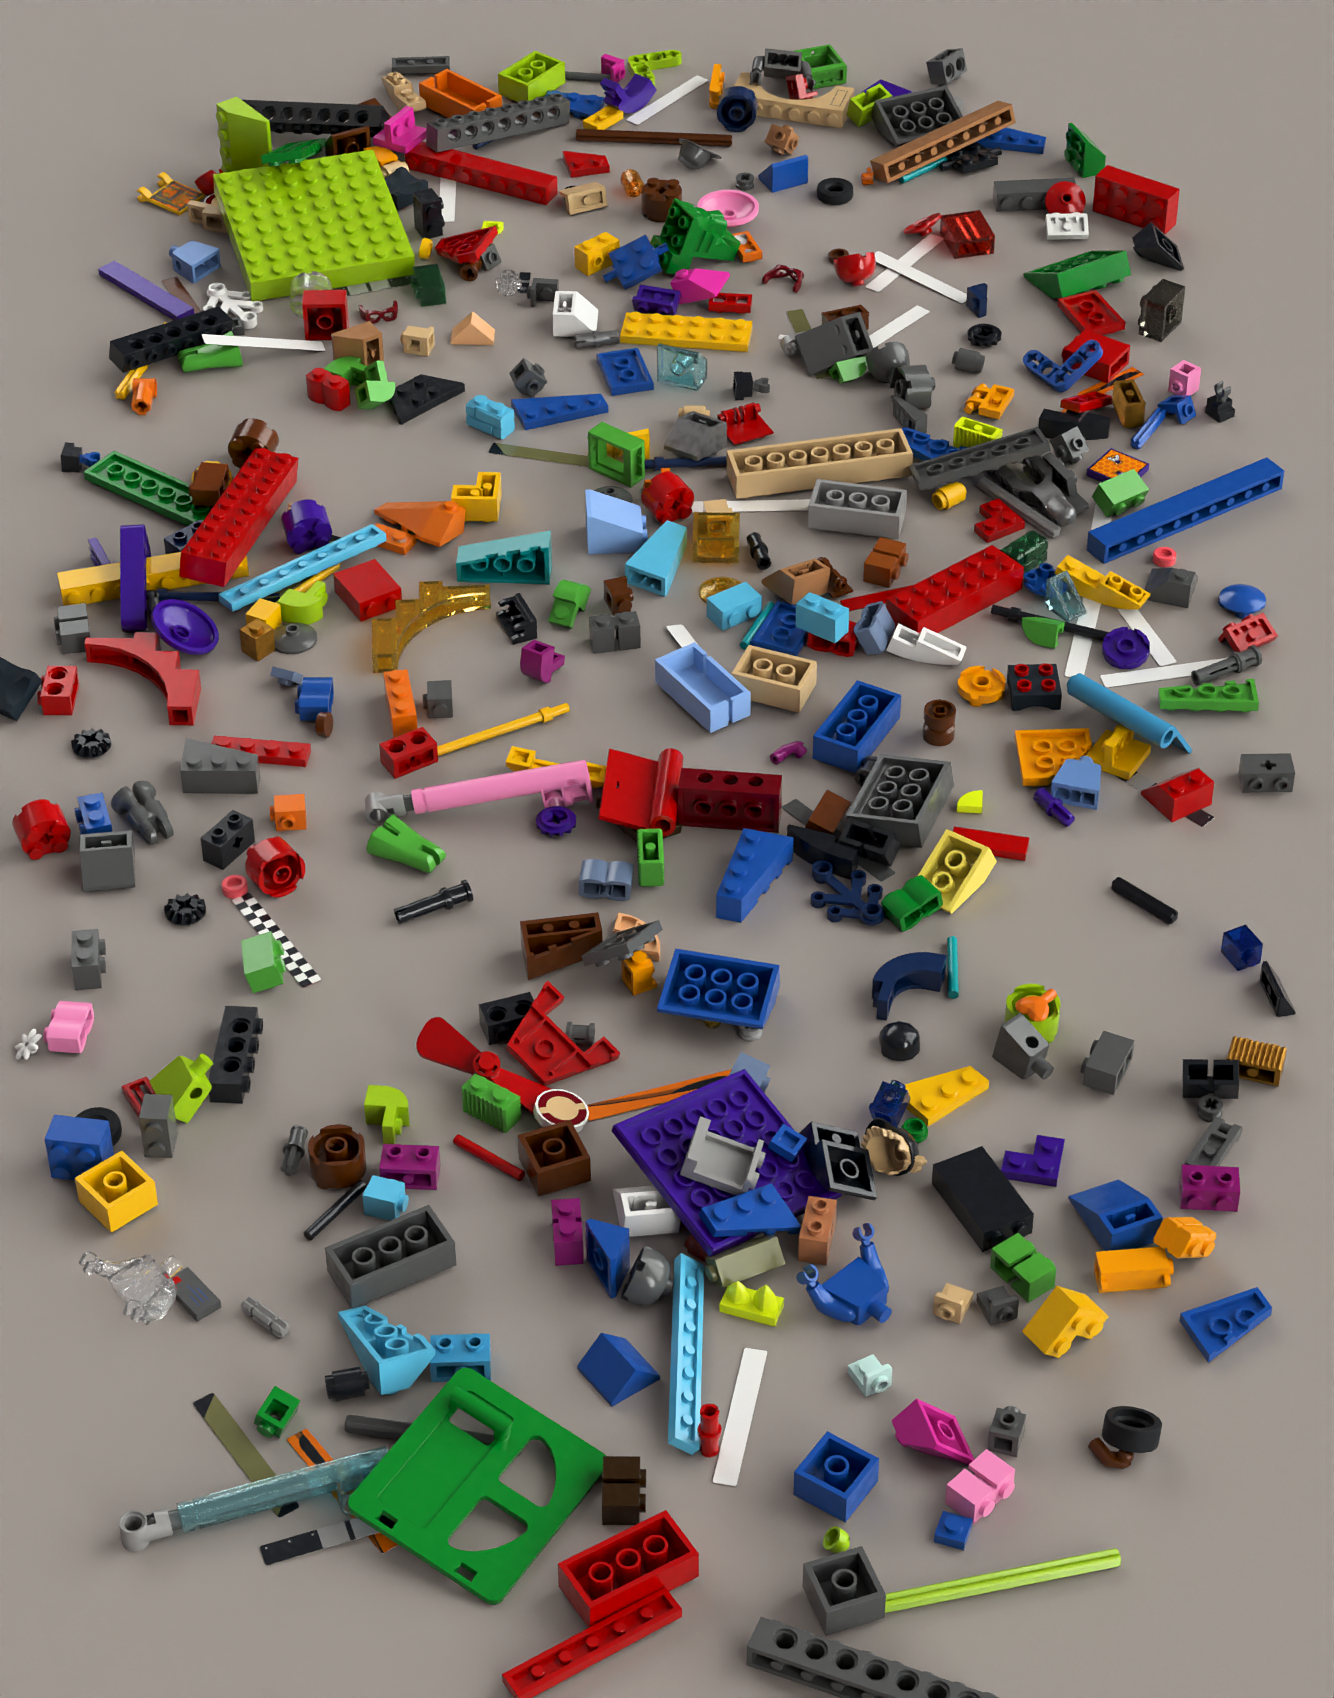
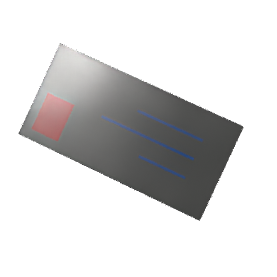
M189 1267L164 1280L165 1289L197 1322L221 1308L220 1299Z

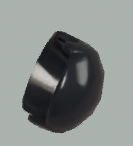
M902 1021L889 1023L880 1031L879 1043L884 1057L896 1061L913 1059L920 1052L919 1032L910 1023Z

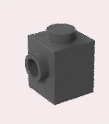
M451 680L427 681V694H423V709H428L429 719L453 717Z

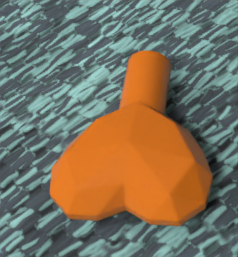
M1049 989L1041 996L1021 998L1015 1003V1008L1018 1012L1028 1015L1034 1022L1043 1021L1049 1014L1048 1003L1057 997V993L1055 990Z

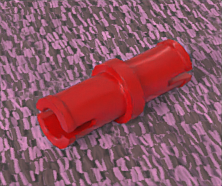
M710 1403L700 1408V1424L697 1428L701 1454L708 1458L714 1457L719 1453V1438L722 1434V1428L719 1423L720 1411L716 1405Z

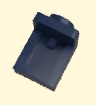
M985 283L967 287L966 306L978 318L986 316L988 286Z

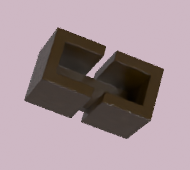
M603 1456L602 1525H636L639 1523L640 1513H646V1494H640V1488H646V1469H640V1456Z

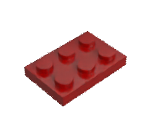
M1096 290L1058 299V307L1081 332L1087 329L1104 335L1125 330L1126 322Z

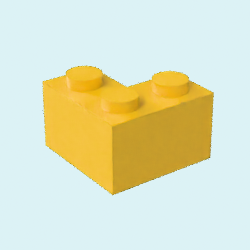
M478 472L476 485H453L451 501L466 508L465 522H498L502 496L501 472Z
M1056 1286L1022 1332L1044 1354L1060 1358L1061 1355L1070 1349L1071 1342L1077 1335L1088 1339L1096 1336L1102 1330L1103 1323L1109 1316L1086 1294Z

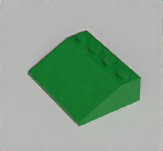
M1091 250L1023 274L1024 278L1050 298H1064L1088 292L1092 288L1095 290L1107 287L1106 283L1109 282L1112 284L1123 282L1124 277L1131 275L1126 250Z

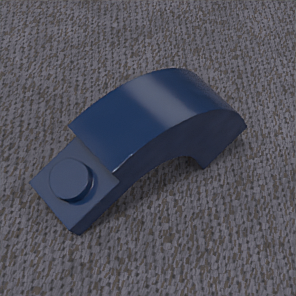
M931 952L908 953L895 957L882 965L874 975L872 983L873 1007L877 1008L876 1019L887 1021L894 999L906 990L925 989L940 992L946 975L947 955Z

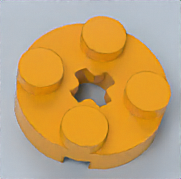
M985 666L966 668L960 673V678L957 682L958 693L974 707L1002 700L1005 696L1006 679L999 670L992 668V671L984 670Z

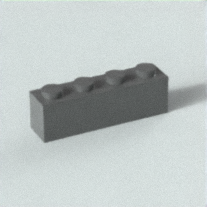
M1075 178L994 181L993 202L996 212L1046 209L1045 196L1049 188L1061 181L1076 184ZM1064 196L1063 200L1065 202H1069L1070 198L1068 196Z

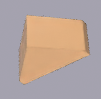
M472 311L452 329L451 344L493 345L495 329Z

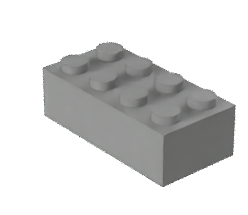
M817 479L808 507V528L899 539L906 514L907 490Z

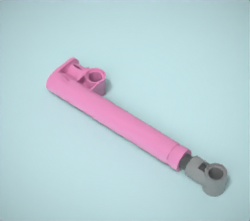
M586 759L430 786L424 789H413L410 795H404V793L384 795L380 792H373L365 798V810L368 823L382 825L392 814L396 817L407 815L408 811L422 814L426 811L433 812L541 793L545 808L552 806L566 808L573 805V802L585 800L594 803Z

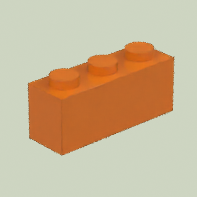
M408 670L383 672L386 703L393 738L418 729L417 714Z

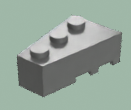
M186 738L180 769L183 793L258 794L260 769L257 754Z

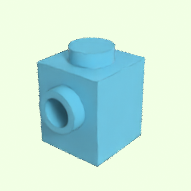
M374 1175L362 1195L364 1215L389 1221L398 1218L401 1212H405L409 1201L408 1195L405 1194L404 1182Z

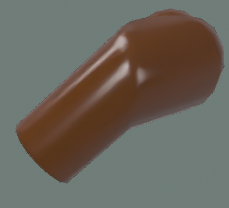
M1099 1437L1093 1439L1088 1445V1448L1105 1467L1125 1469L1131 1465V1461L1134 1458L1132 1452L1120 1449L1118 1452L1110 1451Z

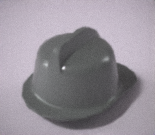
M679 139L681 148L678 160L688 168H702L709 158L722 159L720 155L703 149L690 140Z

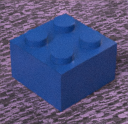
M63 1115L53 1116L45 1136L51 1178L75 1180L77 1176L114 1155L109 1121Z
M827 1431L794 1471L793 1495L846 1523L878 1482L879 1458Z

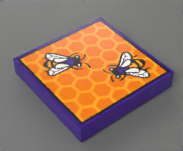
M1111 448L1087 469V476L1104 482L1135 469L1138 475L1142 477L1149 470V463Z

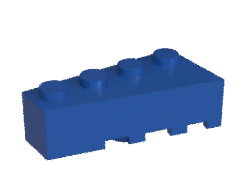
M743 829L716 894V918L740 923L758 903V898L761 894H765L769 890L771 882L779 878L785 865H789L793 861V837Z

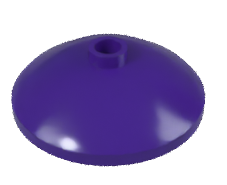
M168 599L159 602L152 611L151 621L156 633L173 649L185 654L202 655L211 652L216 647L219 640L218 629L213 620L195 605L182 600Z

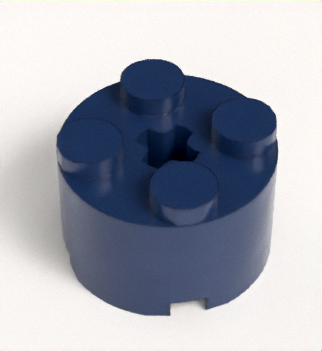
M742 86L728 87L724 90L717 108V118L724 128L731 132H743L752 126L758 109V101L754 91Z

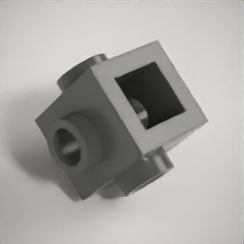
M524 358L509 373L517 390L522 394L527 393L532 397L541 391L547 383L544 369L539 364L535 363L533 365Z
M1078 426L1049 440L1056 457L1060 458L1063 463L1068 461L1071 464L1083 459V453L1089 451L1086 440Z

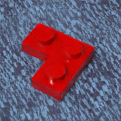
M999 498L980 505L979 513L986 520L974 524V532L986 543L1025 529V521Z

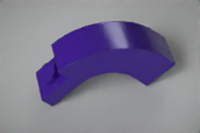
M636 73L624 89H622L619 83L605 77L600 83L605 90L604 94L606 97L603 100L604 103L625 113H634L643 108L657 91L650 79Z

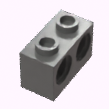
M963 48L946 49L926 62L931 84H939L940 87L951 84L950 81L959 79L961 74L967 71Z

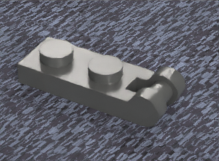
M1216 1116L1186 1160L1185 1165L1220 1166L1234 1143L1239 1140L1243 1127L1237 1124L1229 1125L1225 1123L1224 1119Z

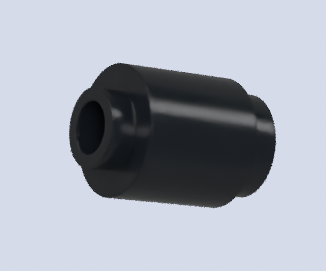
M360 1366L332 1371L331 1375L325 1376L328 1399L336 1398V1401L362 1397L365 1396L364 1390L370 1389L367 1371L361 1372Z

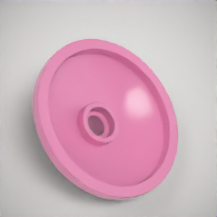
M719 190L708 193L699 200L697 207L703 208L706 211L719 210L727 221V228L747 224L759 212L758 201L750 194L737 190Z

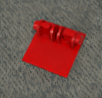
M752 402L744 405V407L741 405L738 408L734 407L733 409L723 410L717 415L718 420L727 422V438L733 445L774 434L758 414V412H761L759 403L755 404Z

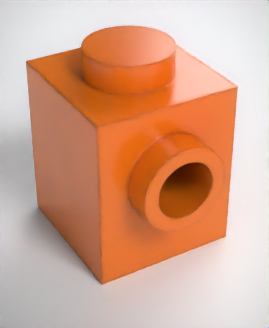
M305 794L274 796V806H270V821H275L276 831L307 829Z

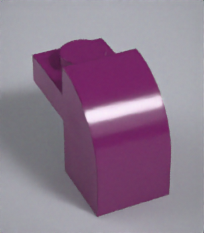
M533 640L521 649L520 669L525 676L549 683L551 682L552 672L564 665L565 656L554 652L555 647Z

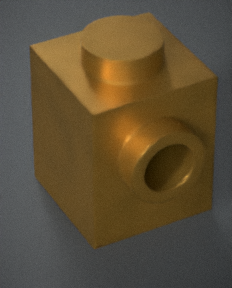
M257 618L239 629L242 652L257 662L275 651V634L270 625Z

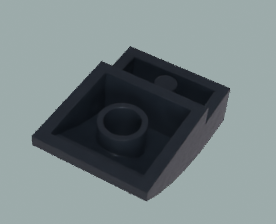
M811 1121L800 1134L807 1138L803 1151L808 1165L818 1182L827 1191L869 1200L877 1199L869 1151L860 1147L858 1132Z

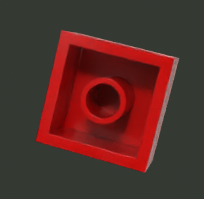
M304 290L302 309L306 341L332 340V333L349 328L346 290Z

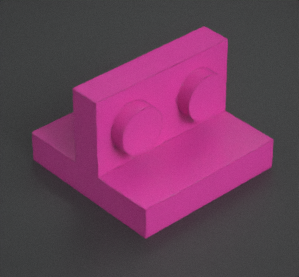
M406 106L384 123V129L372 137L373 145L406 154L426 139L427 129L415 125L413 107Z

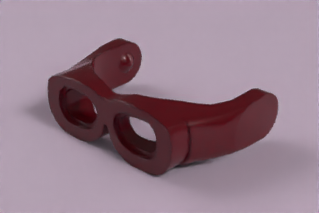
M779 264L765 273L762 283L767 284L772 278L790 276L796 282L793 286V292L797 293L801 288L804 273L801 270Z
M395 300L392 307L383 311L365 310L362 305H359V313L363 319L370 321L372 324L379 322L381 318L385 321H393L397 318L398 304ZM392 312L390 316H384L385 313ZM378 315L377 318H371L370 316Z

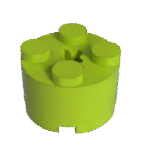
M1023 984L1014 988V992L1006 998L1004 1023L1020 1013L1015 1008V1003L1019 999L1029 996H1041L1046 992L1044 990L1045 986L1040 984ZM1058 995L1048 1003L1049 1014L1045 1020L1034 1022L1028 1015L1023 1014L1048 1043L1054 1041L1055 1035L1058 1032L1061 1005Z

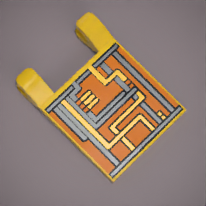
M165 172L157 175L161 179L157 182V185L161 188L152 194L143 186L137 189V192L141 193L137 197L138 201H148L179 216L188 210L187 203L190 200L200 201L205 197V194L172 180Z

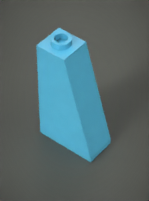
M667 520L625 563L627 584L665 597L669 592L687 547V527Z

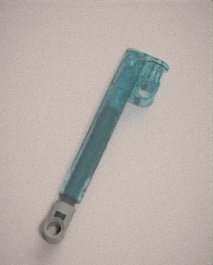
M386 1446L194 1498L189 1502L188 1500L176 1503L177 1509L167 1511V1508L146 1514L137 1510L128 1511L119 1520L122 1545L128 1551L138 1552L145 1549L150 1541L171 1536L173 1531L182 1529L183 1533L195 1531L196 1528H206L332 1492L336 1494L341 1511L345 1515L353 1517L354 1515L349 1512L347 1506L350 1495L386 1455L388 1449Z

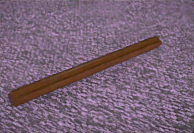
M595 129L576 130L577 141L681 145L679 139L684 138L701 146L727 147L732 146L733 141L732 135Z

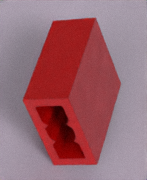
M1085 329L1078 336H1075L1069 345L1063 348L1061 354L1063 363L1085 342L1096 340L1103 349V355L1084 375L1109 383L1129 364L1131 345ZM1075 363L1072 369H1078L1082 363Z
M376 559L333 573L335 593L360 622L402 607L401 587Z

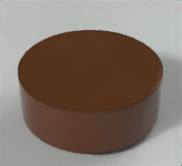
M841 248L834 249L828 253V260L834 264L833 259L847 256L849 252Z
M320 712L317 715L315 729L318 736L329 737L331 735L333 716L330 712Z

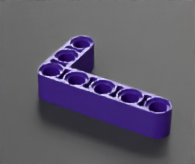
M144 524L120 526L122 632L147 630L146 558L151 557V549Z

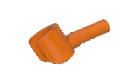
M870 167L867 168V173L861 174L863 185L874 184L873 172Z

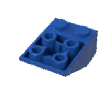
M1119 1179L1068 1197L1104 1251L1137 1249L1154 1243L1153 1238L1163 1221L1162 1215L1147 1196Z

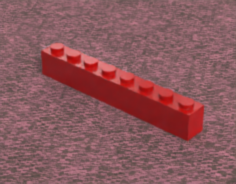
M423 141L405 154V163L410 170L527 201L547 205L558 194L557 176L454 149L435 152L426 146V142Z

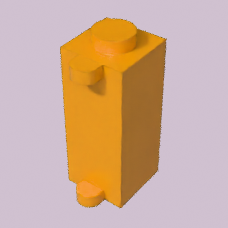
M1149 1247L1096 1252L1093 1271L1099 1293L1166 1288L1171 1285L1170 1275H1173L1174 1267L1172 1258H1167L1165 1249Z

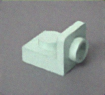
M874 1354L848 1365L847 1373L865 1397L883 1392L892 1384V1367L889 1364L882 1366Z

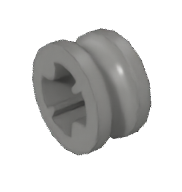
M739 1026L738 1033L741 1039L751 1042L761 1038L762 1029Z

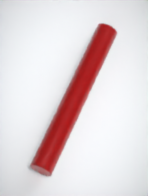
M460 1134L454 1137L453 1144L518 1181L524 1178L525 1171Z

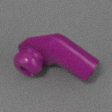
M801 741L788 743L774 751L770 755V760L773 764L778 765L792 753L795 754L796 758H801L807 753V748L803 746L804 743Z

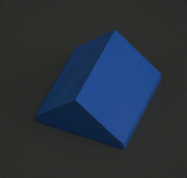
M803 155L771 164L758 175V178L772 193L808 183V156Z
M588 1219L585 1220L586 1259L612 1299L617 1296L630 1268L629 1228Z
M600 1333L577 1365L579 1372L611 1407L660 1380V1375L626 1338Z

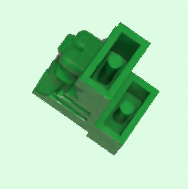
M676 198L673 199L672 205L669 208L660 236L653 235L650 242L654 248L666 242L669 251L659 255V264L662 270L668 274H675L681 269L689 270L693 257L734 261L741 244L726 229L727 221L719 210L706 211L703 208L694 207L693 204Z

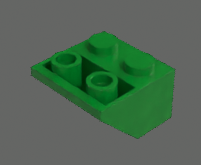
M1068 123V132H1066L1067 145L1064 151L1066 161L1071 164L1082 178L1097 175L1105 168L1106 156L1084 132L1073 123Z

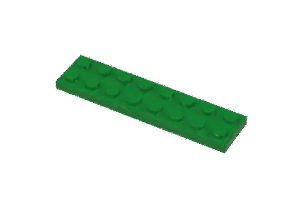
M326 138L286 143L261 155L262 164L268 163V167L279 166L287 161L289 164L300 163L322 151V148L325 147Z
M114 450L84 471L85 480L186 526L200 519L204 521L213 508L207 505L205 507L198 504L195 506L192 497L189 496L188 483Z

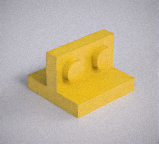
M1117 724L1113 731L1107 729L1104 731L1086 756L1091 757L1095 764H1099L1101 771L1130 780L1150 754L1151 745L1133 739V731L1121 724Z

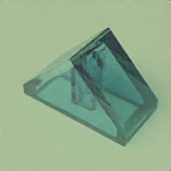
M1068 570L1047 579L1046 608L1065 622H1069L1087 613Z

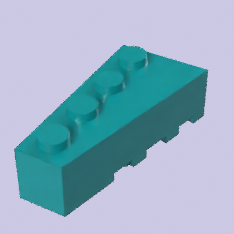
M551 530L459 546L456 560L457 582L550 585L552 572Z

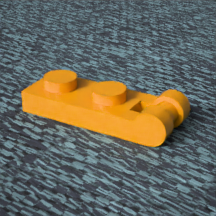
M714 64L709 87V107L712 109L718 108L719 96L723 93L725 72H722V64Z

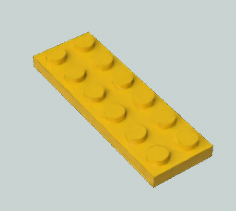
M626 312L620 334V343L748 352L752 333V321Z

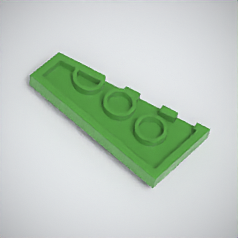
M1254 678L1246 679L1245 684H1236L1235 680L1225 681L1224 686H1213L1211 683H1204L1195 689L1190 685L1159 688L1158 691L1160 709L1169 711L1177 709H1189L1191 711L1214 710L1217 712L1232 710L1247 713L1258 711L1259 707Z

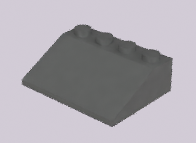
M947 85L875 100L871 115L878 131L896 147L902 146L963 117Z
M880 754L846 815L847 820L852 818L870 824L872 830L876 826L894 832L901 845L922 848L954 787L951 762Z

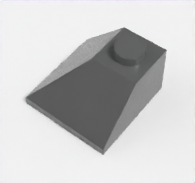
M1152 568L1144 589L1151 594L1147 601L1188 608L1198 581L1196 572L1177 568Z

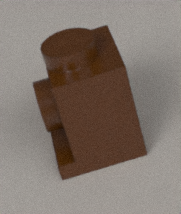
M626 576L604 580V600L612 615L631 612V602L634 600L631 588H627Z

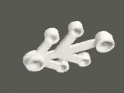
M212 283L209 285L207 297L210 299L207 305L203 306V311L214 308L217 302L220 301L222 303L220 308L226 314L230 310L236 317H240L244 329H253L257 325L256 313L263 311L262 302H252L248 291H228L222 283ZM241 308L251 309V312H244Z

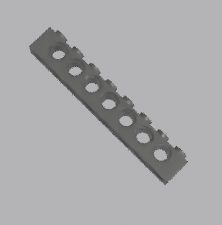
M554 93L548 97H536L530 101L522 100L516 104H503L502 107L486 108L484 111L479 112L471 111L468 114L453 115L447 119L438 118L433 122L427 123L426 146L435 152H442L568 124L570 101L561 94Z
M760 1617L747 1645V1666L840 1698H998L992 1693L981 1692L966 1687L960 1682H951L937 1677L930 1672L919 1671L907 1667L901 1662L890 1661L875 1656L869 1651H861L846 1646L839 1641L828 1640L814 1635L810 1631L799 1630L784 1625L778 1620H770L764 1617Z

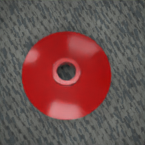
M1061 181L1052 185L1045 196V206L1049 214L1082 213L1086 205V198L1082 189L1075 183ZM1068 196L1070 198V201L1065 202L1063 200V197Z
M941 213L932 214L916 221L903 230L904 234L920 233L921 236H925L931 233V227L941 218Z

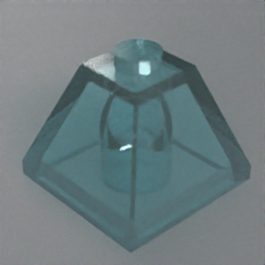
M658 344L657 382L698 391L707 379V359L699 352Z

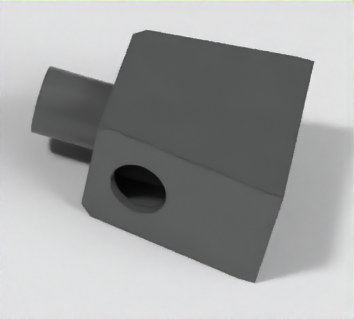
M1022 1013L1017 1014L1001 1025L992 1055L996 1061L1021 1079H1027L1036 1073L1044 1080L1054 1070V1067L1045 1060L1049 1049L1048 1042Z

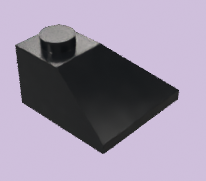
M1152 222L1132 237L1133 249L1138 256H1144L1148 261L1179 271L1184 269L1178 246Z

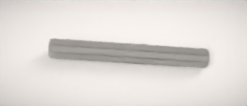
M982 476L977 480V487L994 499L999 498L1017 515L1049 537L1055 538L1060 535L1061 528L986 476Z

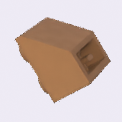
M370 321L331 334L333 361L348 356L361 358V364L369 366L376 360L384 361L382 332Z
M814 558L780 569L762 579L761 584L792 605L796 604L809 592L818 596L827 593L830 568Z

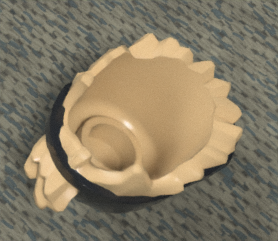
M876 1117L867 1126L865 1135H862L864 1141L860 1145L869 1151L871 1166H873L876 1172L901 1176L908 1172H919L922 1170L921 1166L927 1163L924 1156L919 1155L918 1145L914 1137L906 1129L895 1127L884 1118Z

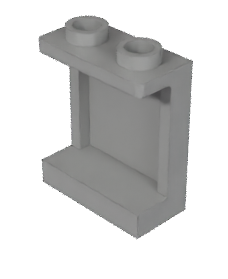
M700 1116L680 1175L736 1196L746 1193L749 1188L754 1190L759 1178V1173L755 1172L756 1168H761L766 1155L765 1152L761 1151L764 1141L758 1139L756 1146L750 1147L709 1132L708 1128L711 1120Z

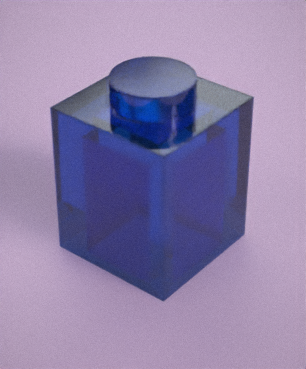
M1246 924L1223 932L1221 953L1237 971L1253 967L1261 962L1263 943Z

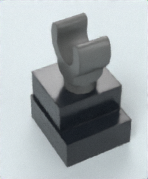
M734 372L733 393L735 400H744V397H752V390L769 393V378H760L753 381L751 372Z
M1223 381L1215 384L1214 390L1216 395L1207 398V405L1205 407V413L1219 423L1235 416L1232 399L1228 397L1231 393V387L1229 386L1224 389Z

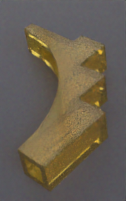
M443 581L419 582V599L396 600V618L372 619L373 673L398 670L399 660L407 645L415 636L434 623L456 614L491 609L490 584L443 586Z

